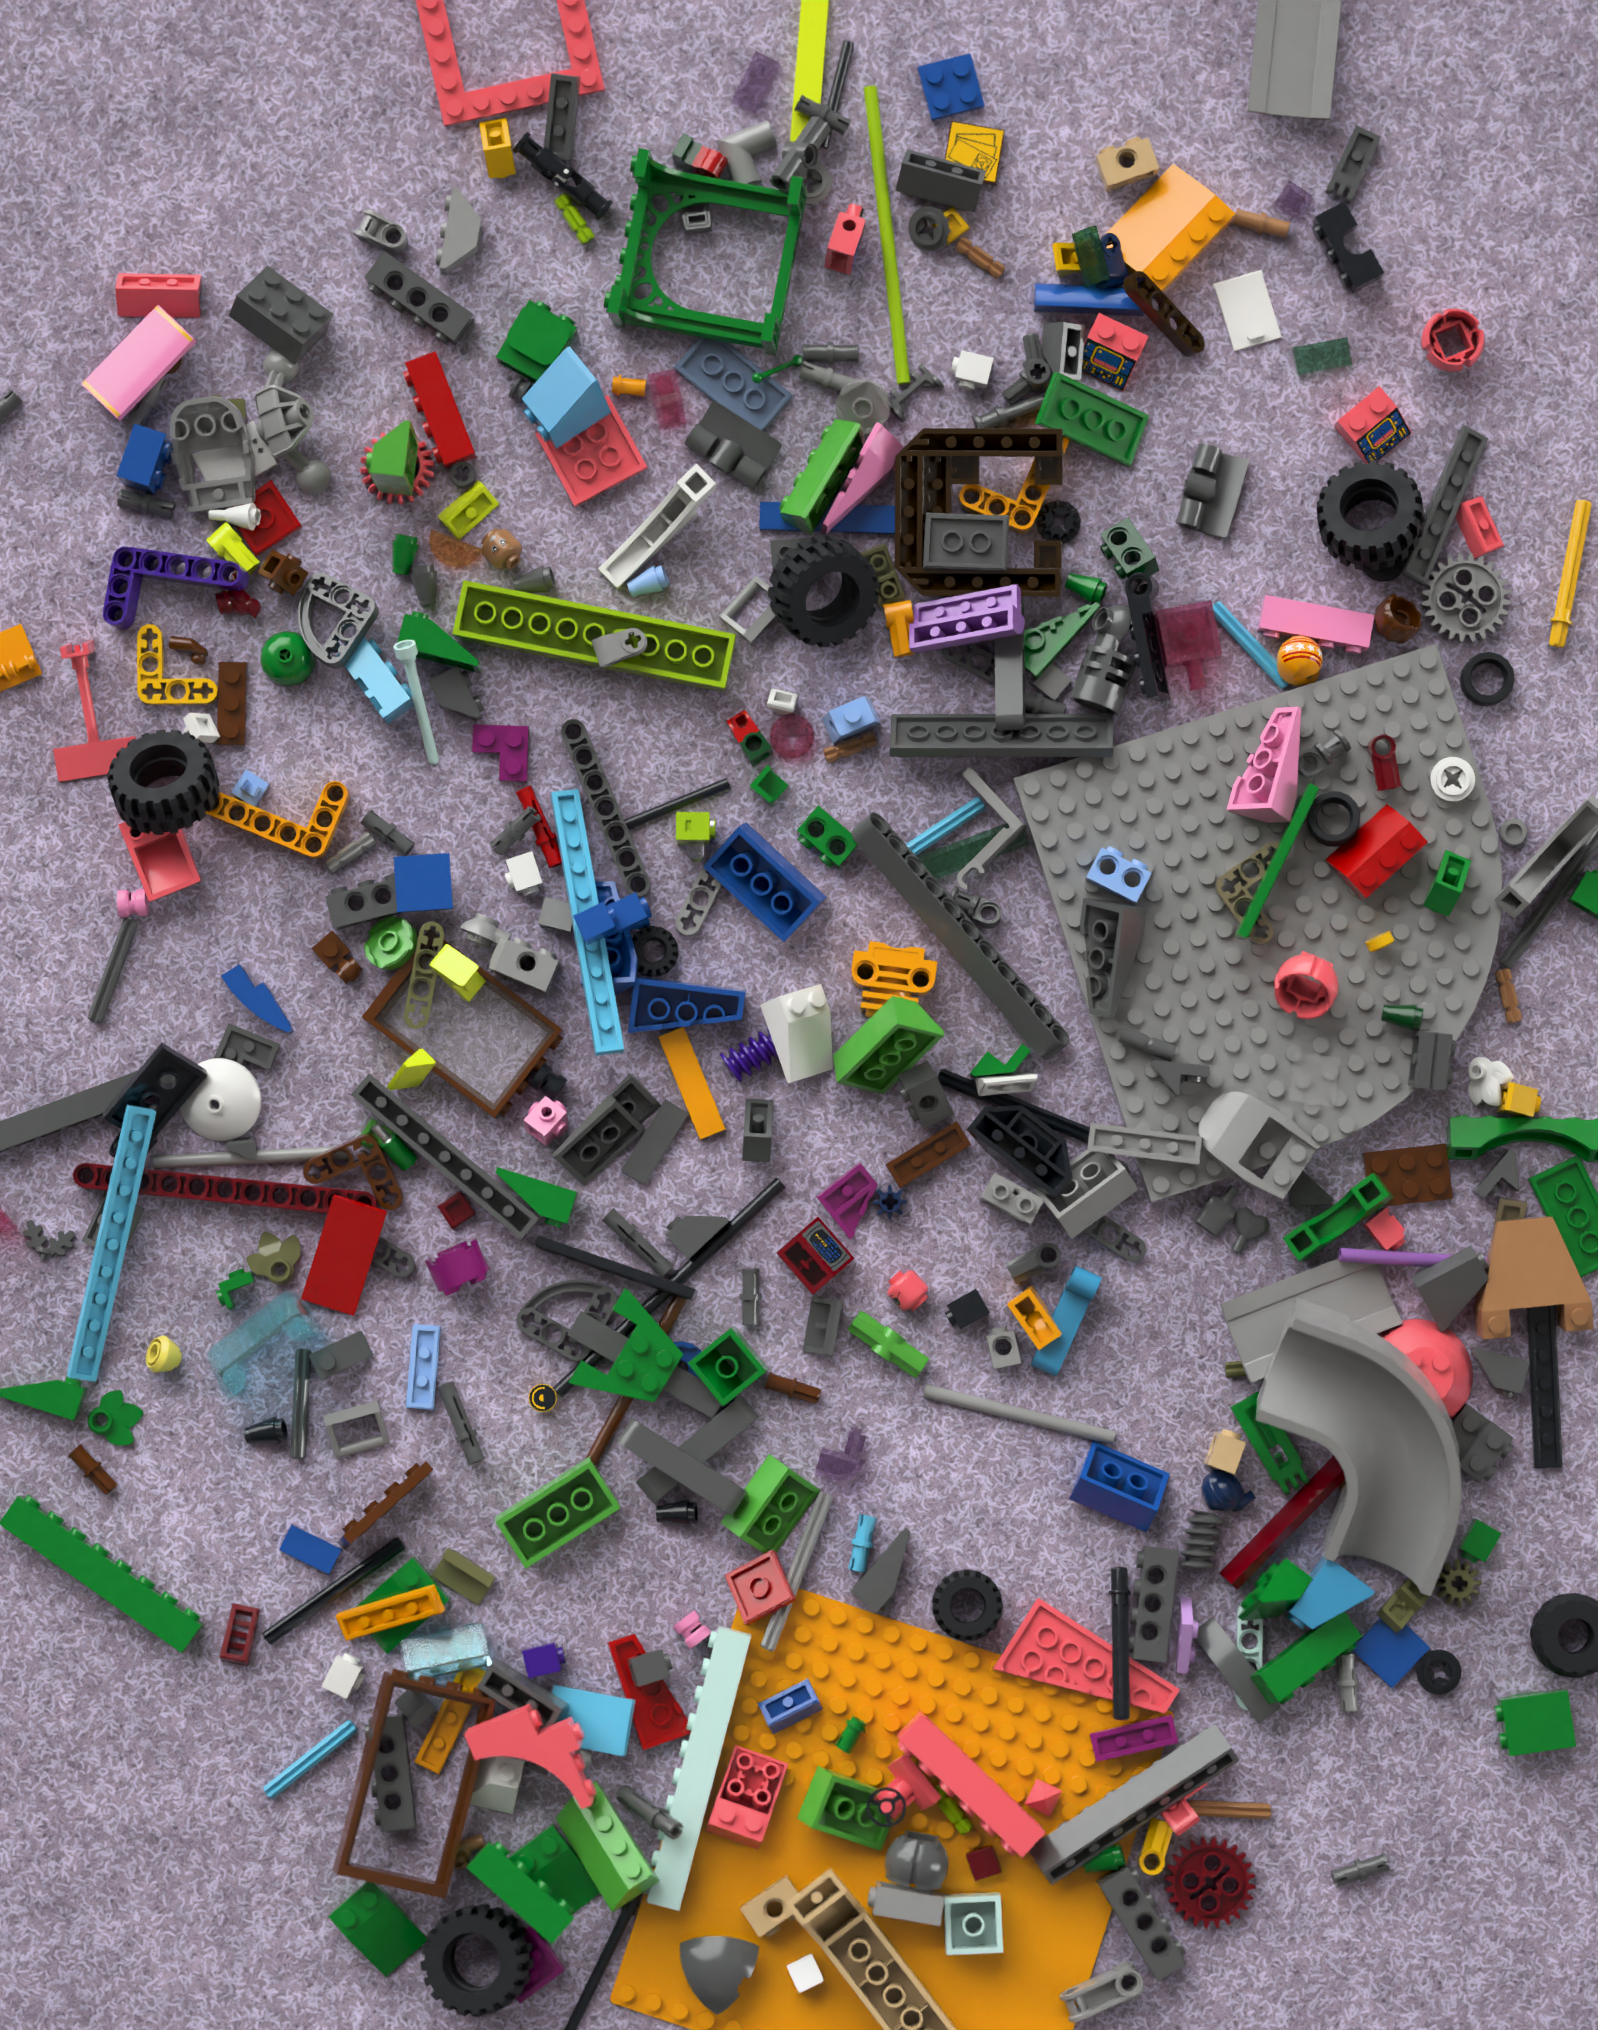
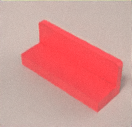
M118 273L115 287L118 316L146 317L159 305L171 317L199 318L201 314L199 297L201 275Z

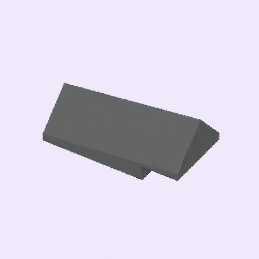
M629 1073L552 1156L585 1186L645 1131L641 1124L661 1104L633 1073Z

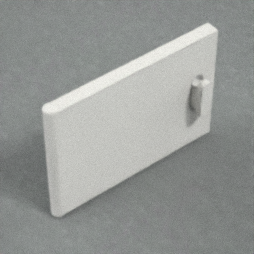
M1262 270L1213 284L1234 351L1281 338Z
M252 421L246 424V428L255 456V477L278 465V463L271 455L267 444L258 435L256 424ZM241 445L199 451L192 455L205 481L245 475Z

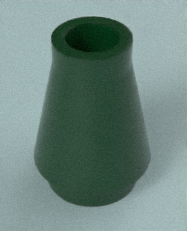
M1384 1005L1381 1021L1391 1023L1410 1032H1413V1030L1420 1031L1424 1009L1417 1008V1005Z

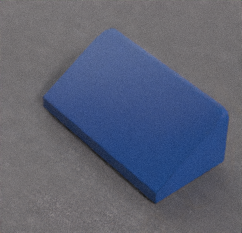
M809 1679L758 1703L773 1734L823 1709Z

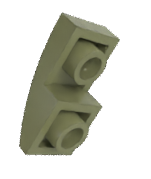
M883 543L861 551L860 553L873 565L876 571L875 576L879 580V589H875L879 593V607L883 606V604H889L906 598L887 545Z

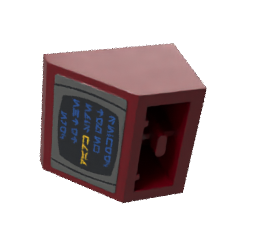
M819 1217L814 1219L776 1252L812 1295L855 1259Z

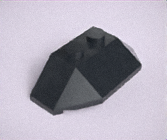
M1022 1105L984 1107L967 1128V1131L986 1153L1028 1186L1053 1199L1057 1197L1072 1178L1066 1140Z

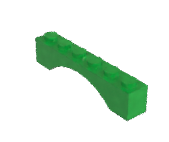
M1467 1115L1450 1117L1447 1125V1153L1449 1160H1476L1486 1152L1499 1146L1513 1142L1533 1141L1562 1147L1578 1155L1586 1162H1598V1118L1594 1120H1581L1578 1117L1553 1119L1545 1116L1538 1119H1528L1522 1116L1497 1118L1492 1115L1474 1118Z

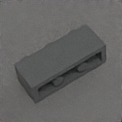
M907 149L902 161L895 191L902 192L910 197L924 198L935 204L953 206L961 211L975 212L986 171Z
M498 1658L491 1663L477 1686L478 1689L511 1710L530 1704L532 1710L536 1709L541 1717V1729L557 1723L568 1705L567 1702L531 1679H528V1677Z

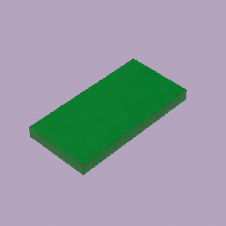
M1053 372L1035 424L1044 429H1063L1064 438L1119 464L1131 467L1149 415L1059 372Z
M1576 1155L1528 1178V1181L1545 1216L1553 1217L1580 1277H1583L1598 1270V1194L1580 1157Z

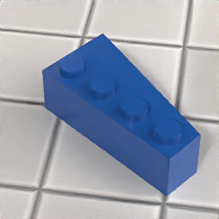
M637 976L636 985L633 986L628 1033L742 1020L746 990Z

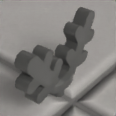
M32 1220L27 1221L28 1230H24L23 1235L31 1237L32 1241L27 1240L25 1244L27 1247L35 1248L36 1252L41 1253L40 1260L45 1261L47 1254L53 1256L56 1253L64 1256L66 1251L62 1248L64 1246L73 1247L71 1240L75 1237L74 1231H68L66 1234L63 1231H59V1240L56 1242L51 1237L49 1239L50 1248L43 1247L42 1245L47 1241V1237L42 1235L39 1238V1234L43 1230L42 1226L38 1225L36 1227Z

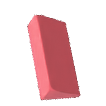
M1482 496L1460 504L1455 518L1474 559L1504 546Z

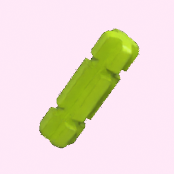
M566 194L560 195L554 201L558 210L563 211L562 216L572 231L577 233L576 237L581 244L589 243L594 238L593 232L590 228L586 227L587 223L576 206H572L571 198Z
M939 1785L935 1786L934 1788L941 1796L937 1801L939 1808L952 1824H956L955 1828L961 1835L969 1832L973 1827L967 1817L964 1818L962 1810L950 1796L946 1795L947 1793Z

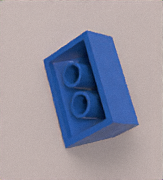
M1093 1440L1069 1499L1147 1532L1158 1511L1170 1473Z

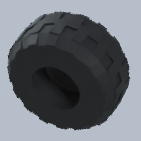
M1579 1593L1560 1594L1541 1605L1538 1612L1535 1613L1530 1628L1531 1646L1538 1660L1547 1669L1560 1676L1569 1678L1585 1677L1598 1671L1597 1600ZM1570 1619H1580L1587 1626L1588 1640L1579 1651L1567 1652L1559 1643V1629L1563 1623Z

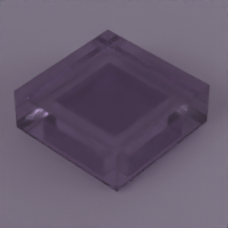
M1289 181L1275 201L1274 206L1297 220L1312 195Z

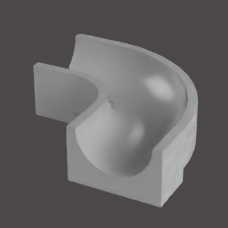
M1296 1297L1257 1397L1256 1420L1318 1442L1336 1457L1344 1471L1346 1485H1343L1324 1534V1558L1335 1562L1339 1556L1355 1555L1381 1562L1410 1578L1417 1585L1420 1593L1431 1596L1450 1550L1461 1508L1462 1482L1459 1448L1447 1409L1435 1387L1422 1370L1389 1341L1368 1329L1349 1322V1316Z

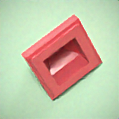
M1036 1779L1025 1805L1051 1816L1062 1790Z

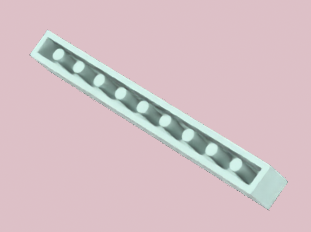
M719 1626L717 1632H711L708 1647L713 1648L711 1658H704L700 1674L706 1677L703 1687L697 1685L693 1702L698 1703L696 1714L690 1713L686 1727L687 1730H691L689 1741L683 1740L679 1753V1757L684 1758L682 1768L676 1767L672 1784L677 1785L675 1795H668L665 1807L670 1813V1817L683 1825V1828H680L683 1832L677 1839H670L659 1830L657 1839L662 1840L660 1851L654 1849L650 1865L655 1867L654 1872L660 1881L643 1892V1894L648 1895L647 1903L677 1911L680 1909L751 1638L749 1633Z

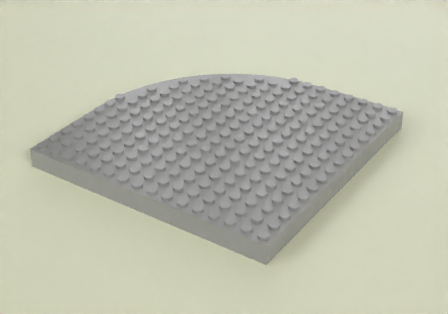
M1437 644L1113 746V757H1079L1013 779L1012 783L1026 826L1028 827L1027 829L1124 1127L1197 1136L1199 1122L1212 1102L1225 1092L1241 1091L1274 1106L1287 1115L1320 1148L1343 1139L1376 1121L1406 1099L1416 1089V1087L1408 1086L1414 1030L1410 1032L1391 1023L1381 1021L1384 1005H1417V1008H1423L1420 1030L1452 1034V1040H1455V1042L1473 1014L1486 984L1497 946L1502 907L1494 899L1502 891V868L1498 836L1489 801ZM1283 707L1301 708L1299 756L1316 743L1321 744L1330 738L1336 729L1346 737L1351 750L1339 754L1332 759V764L1313 777H1304L1298 773L1297 798L1293 812L1306 786L1311 783L1319 787L1316 797L1328 791H1340L1349 795L1357 803L1360 811L1359 829L1388 804L1410 821L1428 843L1362 901L1325 861L1340 846H1325L1317 842L1309 832L1306 816L1262 908L1263 913L1274 928L1273 937L1264 945H1256L1249 938L1241 940L1234 936L1239 924L1217 895L1215 884L1223 874L1267 843L1280 842L1289 822L1266 823L1229 812L1227 806L1233 784L1238 776L1242 777L1249 765L1246 762L1249 755H1255L1262 742L1260 736L1274 710ZM1388 735L1395 741V754L1402 787L1377 791L1371 757L1367 752L1368 743L1374 737ZM1378 740L1375 744V750L1379 755H1386L1388 746L1384 741ZM1334 744V745H1333L1332 747H1330L1328 750H1329V751L1332 750V749L1335 748L1337 745ZM1305 757L1302 760V767L1307 772H1313L1317 767V763L1312 757ZM1447 757H1458L1465 760L1472 767L1475 774L1473 790L1467 797L1459 801H1445L1435 795L1430 785L1431 771L1440 760ZM1459 771L1453 775L1446 773L1448 780L1445 782L1444 787L1446 788L1451 784L1458 786L1456 780L1461 772ZM1330 803L1320 809L1317 815V823L1325 833L1337 835L1348 828L1350 815L1344 806L1338 803ZM1108 846L1122 852V858L1130 862L1136 859L1148 866L1147 871L1151 872L1135 904L1147 908L1143 937L1113 1019L1089 1013L1086 979L1089 976L1088 962L1083 960V952L1086 951L1085 935L1080 933L1083 898L1129 903L1085 880L1100 849L1104 848L1107 850ZM1271 847L1268 848L1269 854L1261 860L1260 855L1256 856L1262 862L1265 871L1267 869L1265 864L1271 860L1275 852ZM1445 850L1471 860L1462 893L1449 917L1423 906L1429 886ZM1104 860L1099 864L1100 871L1103 874L1110 875L1114 872L1115 868L1111 861ZM1247 863L1244 865L1243 873L1248 878H1255L1258 876L1259 869L1254 863ZM1237 871L1233 872L1237 876L1231 882L1222 881L1224 883V886L1221 888L1223 892L1229 891L1231 894L1234 893L1233 887L1241 882L1242 886L1246 885L1240 879ZM1128 873L1125 875L1124 881L1127 886L1137 887L1139 885V877L1136 874ZM1261 879L1247 888L1252 897ZM1244 901L1237 905V913L1240 916H1244L1249 903ZM1255 922L1256 932L1254 936L1256 938L1261 936L1263 939H1266L1265 932L1268 931L1265 926L1260 928ZM1386 931H1391L1394 938L1393 943L1374 952L1368 951L1365 944L1367 940ZM1302 951L1332 963L1338 977L1339 990L1333 1005L1325 1014L1314 1019L1297 1018L1295 1011L1290 1014L1286 1013L1279 1006L1275 998L1274 981L1280 967L1288 959L1300 955ZM1300 975V976H1302V977H1305V978H1307V979H1309V980H1312V981H1314V982H1316V983L1321 984L1319 981L1315 980V978L1312 977V976H1309V977H1308V976ZM1127 1027L1146 1034L1150 1038H1156L1177 1046L1171 1062L1210 1066L1209 1077L1206 1079L1202 1078L1201 1083L1186 1082L1185 1076H1181L1179 1096L1176 1098L1151 1068L1153 1060H1167L1119 1043L1123 1028ZM1269 1117L1238 1163L1249 1171L1273 1164L1293 1133ZM1202 1148L1199 1165L1134 1157L1149 1203L1232 1177L1216 1161H1213Z

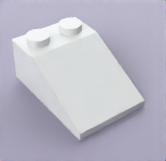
M821 984L776 997L760 1005L788 1084L833 1070L831 1015Z

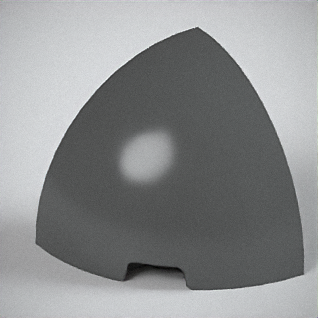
M726 1936L697 1937L680 1943L681 1965L689 1986L706 2008L716 2015L722 2013L739 1997L740 1994L737 1990L744 1977H751L756 1965L759 1946L742 1939Z

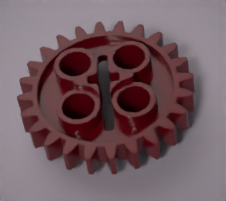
M1201 1836L1199 1845H1196L1190 1839L1191 1848L1187 1850L1181 1845L1180 1850L1183 1854L1181 1856L1172 1854L1176 1864H1167L1166 1866L1172 1871L1171 1875L1164 1876L1165 1880L1171 1882V1885L1164 1888L1165 1891L1173 1892L1168 1901L1169 1903L1178 1902L1174 1911L1177 1913L1184 1910L1182 1916L1184 1921L1192 1916L1193 1926H1196L1200 1920H1203L1205 1929L1208 1928L1210 1921H1213L1216 1928H1219L1220 1920L1222 1919L1230 1925L1229 1916L1233 1915L1240 1919L1237 1910L1241 1908L1247 1911L1248 1908L1243 1903L1244 1900H1253V1897L1247 1892L1248 1890L1256 1889V1886L1249 1883L1248 1880L1256 1876L1255 1873L1246 1871L1252 1866V1863L1250 1861L1242 1862L1246 1856L1245 1852L1243 1851L1236 1855L1238 1846L1233 1844L1228 1849L1227 1839L1225 1838L1220 1844H1217L1215 1836L1211 1837L1210 1843H1207L1205 1838ZM1210 1855H1216L1219 1858V1864L1214 1869H1207L1204 1865L1205 1859ZM1226 1865L1230 1866L1227 1872H1224L1214 1880L1216 1885L1214 1888L1211 1889V1887L1207 1886L1194 1899L1190 1898L1193 1892L1198 1891L1206 1884L1205 1877L1209 1876L1212 1879ZM1188 1873L1197 1875V1883L1193 1887H1185L1183 1885V1877ZM1228 1877H1234L1237 1880L1236 1888L1232 1891H1225L1222 1887L1223 1881ZM1206 1895L1215 1897V1905L1210 1909L1201 1907V1899Z

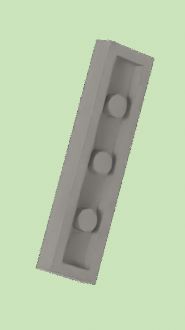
M1091 1123L1087 1151L1199 1165L1203 1137Z

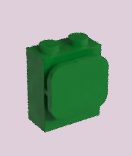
M529 300L511 326L505 342L496 355V359L500 364L536 383L564 349L571 345L578 330L574 326L575 321L568 316L561 314L558 317L550 312L551 307L541 301L534 303Z
M1562 1688L1497 1698L1498 1705L1494 1706V1715L1496 1722H1501L1502 1733L1498 1734L1500 1749L1505 1750L1506 1755L1516 1756L1577 1747L1568 1690Z

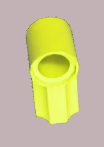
M227 522L206 539L207 543L221 558L224 557L227 561L237 563L249 575L261 564L241 542V537Z

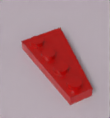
M631 1634L607 1642L624 1697L635 1700L632 1721L641 1749L645 1750L691 1734V1730L686 1729L688 1719L663 1679L639 1687L634 1686L627 1659L646 1653L636 1635Z

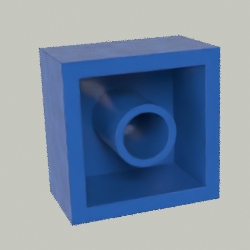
M134 423L116 476L125 486L155 495L157 489L161 490L166 479V474H163L166 463L170 464L172 462L173 443L165 433Z

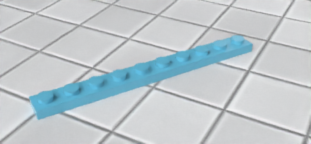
M579 789L551 792L550 798L595 1056L623 1053L624 1044L605 938L586 945L573 917L599 904Z
M131 1105L126 1106L68 1366L67 1376L69 1378L94 1382L97 1380L156 1116L154 1109Z

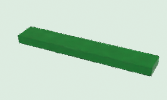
M1311 783L1306 786L1234 935L1241 940L1249 937L1316 798L1319 787Z

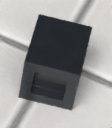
M974 1289L947 1304L946 1306L949 1310L945 1312V1315L952 1327L958 1325L959 1329H962L990 1312L977 1289Z

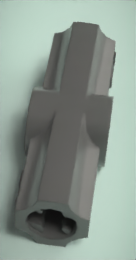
M811 117L796 141H789L784 145L782 150L783 160L770 178L773 187L783 193H789L792 176L800 177L805 168H813L817 164L819 158L818 149L831 131L827 122L823 121L820 117Z

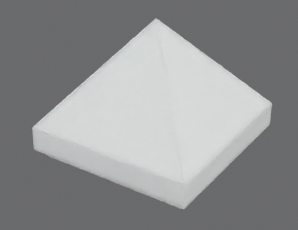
M771 689L767 707L780 716L794 713L798 695Z

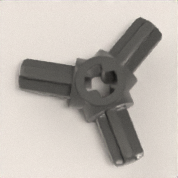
M1032 333L1023 336L1026 361L1023 362L1024 369L1019 373L1020 378L1002 392L1003 398L1010 405L1016 403L1030 390L1033 393L1039 388L1046 391L1049 386L1053 372L1047 360L1042 357L1038 334ZM1034 369H1040L1039 373L1041 371L1044 372L1040 380H1036L1035 375L1031 377Z

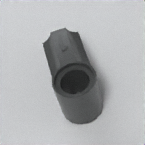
M1047 1242L1006 1262V1265L1015 1283L1018 1284L1057 1265L1061 1259V1252L1057 1245ZM1045 1247H1052L1056 1251V1259L1051 1263L1043 1262L1040 1257V1253Z

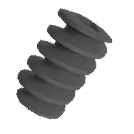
M1189 1509L1196 1514V1517L1187 1518V1521L1194 1525V1528L1185 1529V1532L1192 1536V1539L1183 1540V1544L1190 1547V1549L1181 1551V1555L1188 1558V1560L1179 1562V1565L1206 1570V1568L1215 1566V1563L1209 1560L1208 1557L1217 1555V1552L1211 1549L1210 1546L1219 1544V1541L1213 1538L1212 1535L1221 1533V1530L1214 1526V1524L1222 1523L1223 1519L1214 1513Z

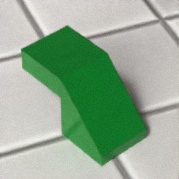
M1021 1044L1005 1065L987 1051L969 1075L976 1078L1012 1074L1031 1050L1024 1044Z

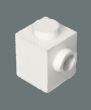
M961 350L960 358L954 357L950 372L956 374L954 382L959 383V387L966 390H975V387L986 389L994 358Z
M532 851L506 860L510 872L505 873V877L510 889L515 888L517 894L523 892L524 896L540 891L539 887L544 884Z
M345 1653L344 1656L338 1654L321 1687L347 1699L353 1688L359 1689L365 1677L361 1673L363 1666L358 1664L360 1659L348 1653Z

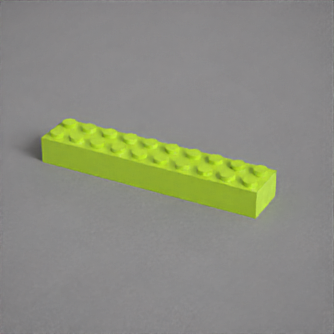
M463 580L452 633L454 639L600 668L591 641L607 634L617 633L629 628H637L647 638L645 651L640 655L627 658L617 664L603 667V669L724 693L736 642V634L466 580ZM635 635L630 636L631 641L627 645L637 648L641 638L637 639Z

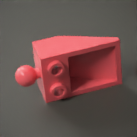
M126 822L118 824L149 902L201 882L183 828L179 829L178 833L173 834L164 832V835H155L153 832L149 834L141 832L140 836L133 837L131 834L133 828L128 826Z

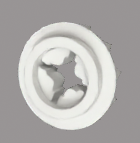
M1444 758L1431 771L1430 785L1435 795L1445 801L1462 800L1473 790L1475 784L1474 771L1469 763L1461 758ZM1460 771L1461 774L1456 780L1458 786L1451 784L1445 788V782L1448 780L1446 773L1453 775Z

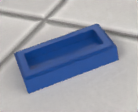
M293 1524L290 1526L279 1548L280 1551L327 1574L331 1573L342 1551L341 1548Z

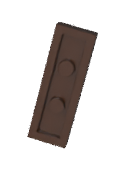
M219 662L217 731L220 737L217 739V745L245 746L247 662Z
M956 1121L885 1165L898 1187L901 1188L964 1150L971 1143Z

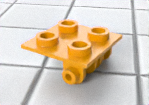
M22 624L0 632V692L42 675Z

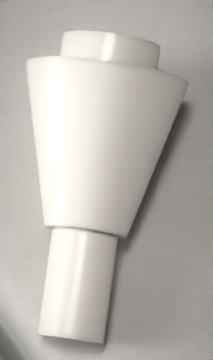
M255 503L227 508L226 510L210 509L208 517L209 520L226 521L249 530H254L256 525L260 523L261 513Z

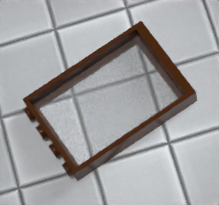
M429 929L425 934L428 937L427 945L421 943L420 949H430L437 953L438 946L432 947L434 938H439L440 936ZM443 940L442 948L445 946V944H448L451 947H453L447 941ZM415 949L411 958L403 966L399 967L363 1014L362 1018L411 1055L423 1048L436 1062L431 1069L433 1072L495 1119L499 1115L504 1117L513 1106L510 1102L516 1093L521 1095L530 1084L527 1078L532 1071L537 1073L546 1063L545 1054L549 1049L555 1051L564 1038L561 1036L563 1029L480 966L477 972L486 982L470 1002L464 1001L437 974L427 1024L420 1029L409 1027L404 1020V1011L415 958ZM428 953L422 954L418 960L419 966L424 970L431 969L429 964L433 961L434 957ZM418 981L415 983L413 991L416 996L425 997L429 994L430 987L427 982ZM411 998L410 1005L416 1004L413 1013L409 1012L408 1018L413 1020L412 1024L418 1025L419 1020L424 1021L425 1015L420 1014L421 1005L427 1007L428 1001H417Z

